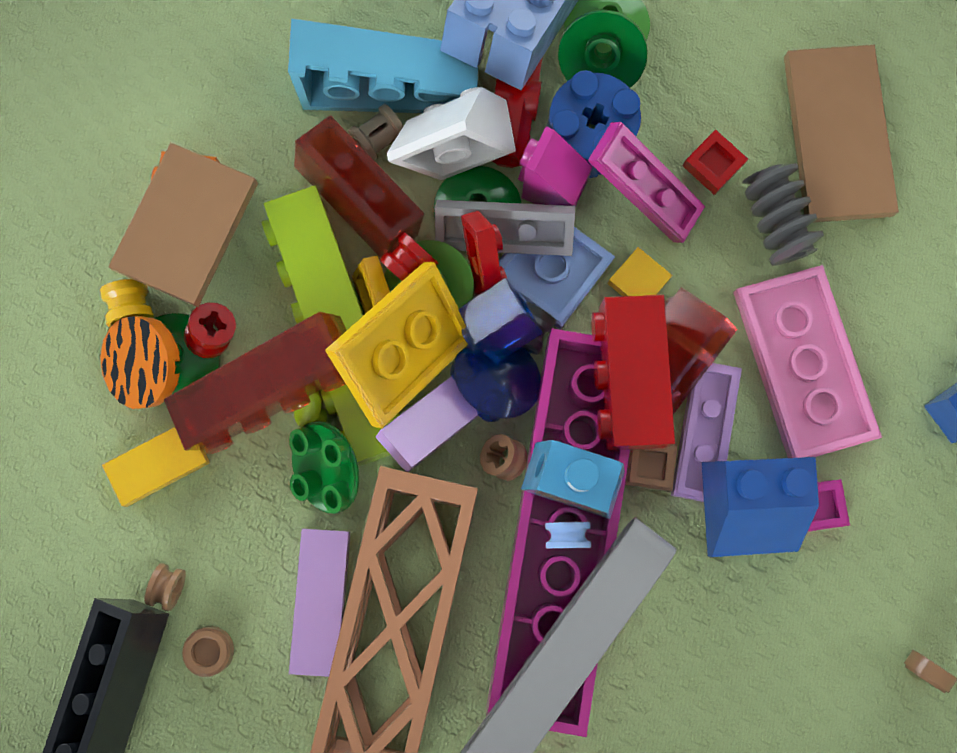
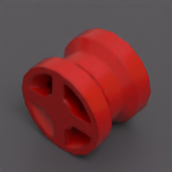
M405 232L398 238V246L393 252H386L379 259L401 281L408 277L423 262H435L436 266L439 264Z
M207 302L199 305V307L192 311L184 331V341L187 348L193 354L202 358L220 356L227 350L235 333L236 320L232 312L226 306L219 303Z

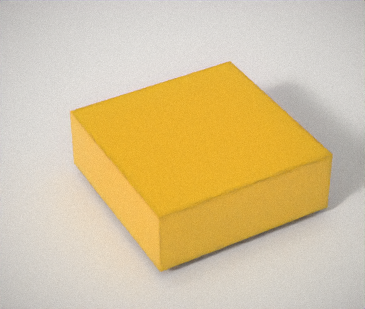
M637 247L609 279L607 284L621 296L657 295L673 275Z

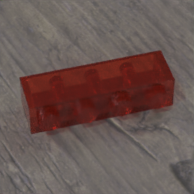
M318 312L165 398L164 402L184 450H205L206 454L220 452L233 445L232 437L244 431L245 434H250L269 426L272 423L270 417L283 410L284 413H290L305 407L311 402L309 396L323 389L324 392H328L344 386L346 383L325 351L326 348L347 331L341 316Z

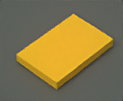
M423 262L326 348L325 351L373 427L382 429L475 338L435 262Z

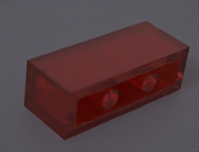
M331 115L295 140L294 167L312 186L316 185L319 194L380 258L386 252H393L398 246V238L403 232L412 239L418 236L424 212Z

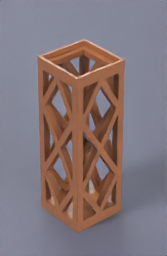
M380 466L310 753H418L478 488ZM398 493L415 497L387 527L394 494ZM434 502L460 508L451 552ZM424 513L442 570L402 610L386 560L385 551ZM374 583L387 627L355 659ZM443 585L422 674L406 622ZM391 639L409 697L373 734L356 674ZM341 718L347 738L336 736ZM412 719L405 752L387 748L386 746Z

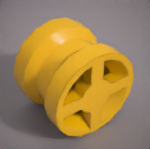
M122 279L107 283L101 287V299L107 303L109 310L105 315L106 324L109 328L125 317L144 316L146 318H154L153 310L146 304L145 300L149 293L148 286L133 279Z

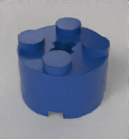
M587 70L580 71L572 79L564 83L556 92L551 103L547 127L555 130L588 162L589 157L611 122H622L637 136L641 124L640 98L635 91L613 76L593 73ZM588 125H594L595 128H589ZM592 166L589 178L598 177V175H601V173L594 166Z

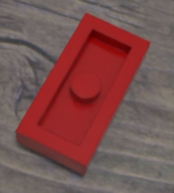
M479 211L461 215L468 263L474 277V298L488 316L505 312L504 293L509 292V283L503 267L499 265L498 252L503 251V241L499 228L496 224H491Z

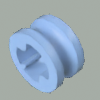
M590 522L545 523V529L551 533L550 540L546 542V549L591 548V541H588L585 537L586 530L590 529Z

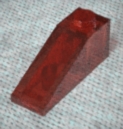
M682 287L675 296L665 301L673 415L738 330L725 315Z

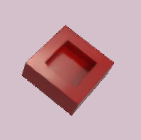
M715 129L685 160L682 166L715 196L746 164L748 158Z

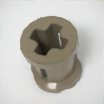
M385 103L378 108L379 113L359 128L352 126L348 129L355 145L371 163L377 159L378 152L395 141L403 128V124L397 115Z

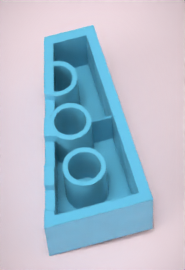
M291 18L288 73L303 110L379 112L378 108L385 103L394 113H424V109L428 106L446 104L459 98L463 91L478 87V67L475 68L440 51L442 40Z

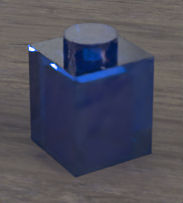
M506 278L458 309L466 325L461 332L469 347L476 354L483 351L495 363H498L543 333L525 298Z

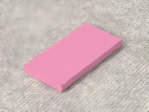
M823 265L736 289L733 292L787 457H817L882 438Z

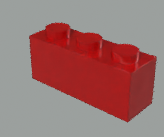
M664 295L604 297L599 306V312H592L591 318L592 338L594 342L601 341L602 360L595 361L594 365L596 390H604L605 409H599L597 414L599 439H607L608 451L658 449L672 446L675 444Z

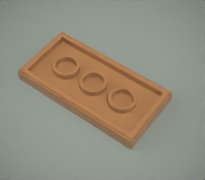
M875 44L788 50L784 56L799 167V179L805 183V186L801 188L802 197H810L811 203L803 208L804 214H816L818 219L813 223L895 216L899 213Z

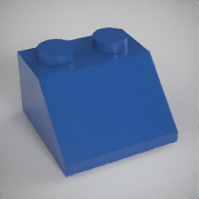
M816 457L701 462L708 557L799 552L819 507Z

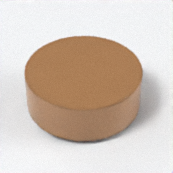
M214 626L194 631L186 639L183 646L182 655L184 663L193 674L201 677H210L220 673L228 667L234 655V644L230 635L225 630Z
M912 650L904 662L907 669L943 693H949L957 681L955 676L915 650Z

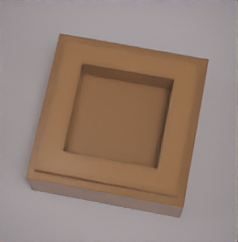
M678 445L658 449L630 450L625 486L671 492L673 490Z

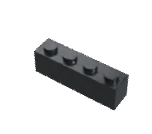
M94 598L42 753L125 752L169 613L134 599Z

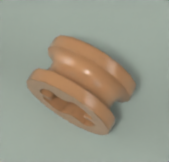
M495 435L488 439L482 447L480 463L487 474L506 481L514 480L521 475L526 467L527 451L525 446L519 441L513 440L506 435ZM505 450H508L507 458L502 454ZM500 457L505 461L502 466L499 465Z
M160 563L155 568L148 582L144 598L145 604L154 606L156 603L162 604V610L171 611L181 595L186 577L185 570L176 569L174 572H171L167 564Z

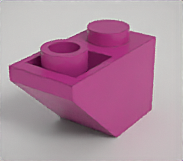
M546 126L539 141L531 138L521 158L520 165H523L518 177V180L523 182L521 198L533 204L576 207L588 182L592 166L555 130Z

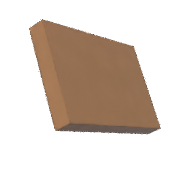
M170 142L108 267L123 276L199 307L258 185L257 180L252 176Z

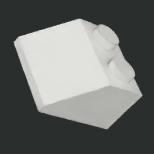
M475 87L463 91L459 98L446 104L428 106L424 109L423 114L406 121L388 150L387 156L390 163L438 180H444L513 153L516 149L507 101L483 87Z

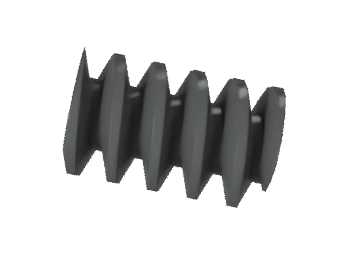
M797 163L768 167L748 176L742 182V184L750 185L745 191L747 199L757 201L751 208L753 216L764 217L757 224L759 232L771 233L765 238L763 244L768 250H777L769 258L772 266L796 261L816 252L818 248H814L813 244L824 236L823 231L807 230V227L818 219L816 214H801L800 210L811 203L810 197L795 198L794 193L805 186L803 180L789 181L788 179L791 174L799 169Z

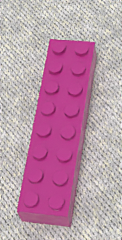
M551 328L546 344L526 471L535 443L554 440L617 460L624 464L625 473L610 519L522 490L486 705V716L617 538L630 450L608 451L607 439H599L597 414L599 409H605L604 390H596L594 365L595 361L602 360L601 341L594 342L592 335ZM590 522V529L586 530L585 537L588 541H591V548L546 549V542L550 540L551 533L545 529V523ZM598 663L549 731L587 737Z

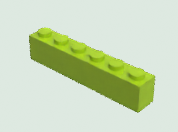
M316 185L263 203L268 219L261 221L262 227L270 246L278 245L283 260L276 262L277 270L284 287L293 286L298 302L290 304L299 329L307 328L313 344L305 348L314 372L323 371L328 387L321 389V394L329 415L338 414L343 428L340 432L350 443L359 466L391 455L376 438L381 428L373 427L325 351L364 314ZM398 413L390 422L400 416V414Z

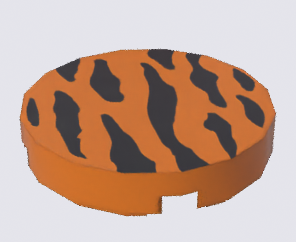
M144 316L121 318L110 326L103 339L100 355L102 375L110 393L119 403L131 409L156 407L168 400L178 385L180 374H175V362L180 361L179 349L172 333L161 321Z

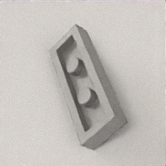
M437 200L435 240L447 243L458 251H467L461 215L479 211L491 224H496L499 228L503 241V251L498 253L572 256L575 206Z

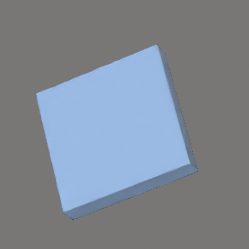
M574 227L572 256L504 253L499 260V265L503 267L507 275L509 292L519 300L530 302L549 313L556 320L554 326L561 330L613 262L615 256Z

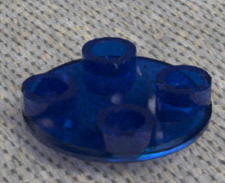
M484 334L474 337L475 339L456 355L455 361L450 368V375L455 380L460 393L477 410L478 415L487 422H496L500 419L515 418L525 414L534 406L539 396L541 376L535 360L524 347L522 348L504 336Z

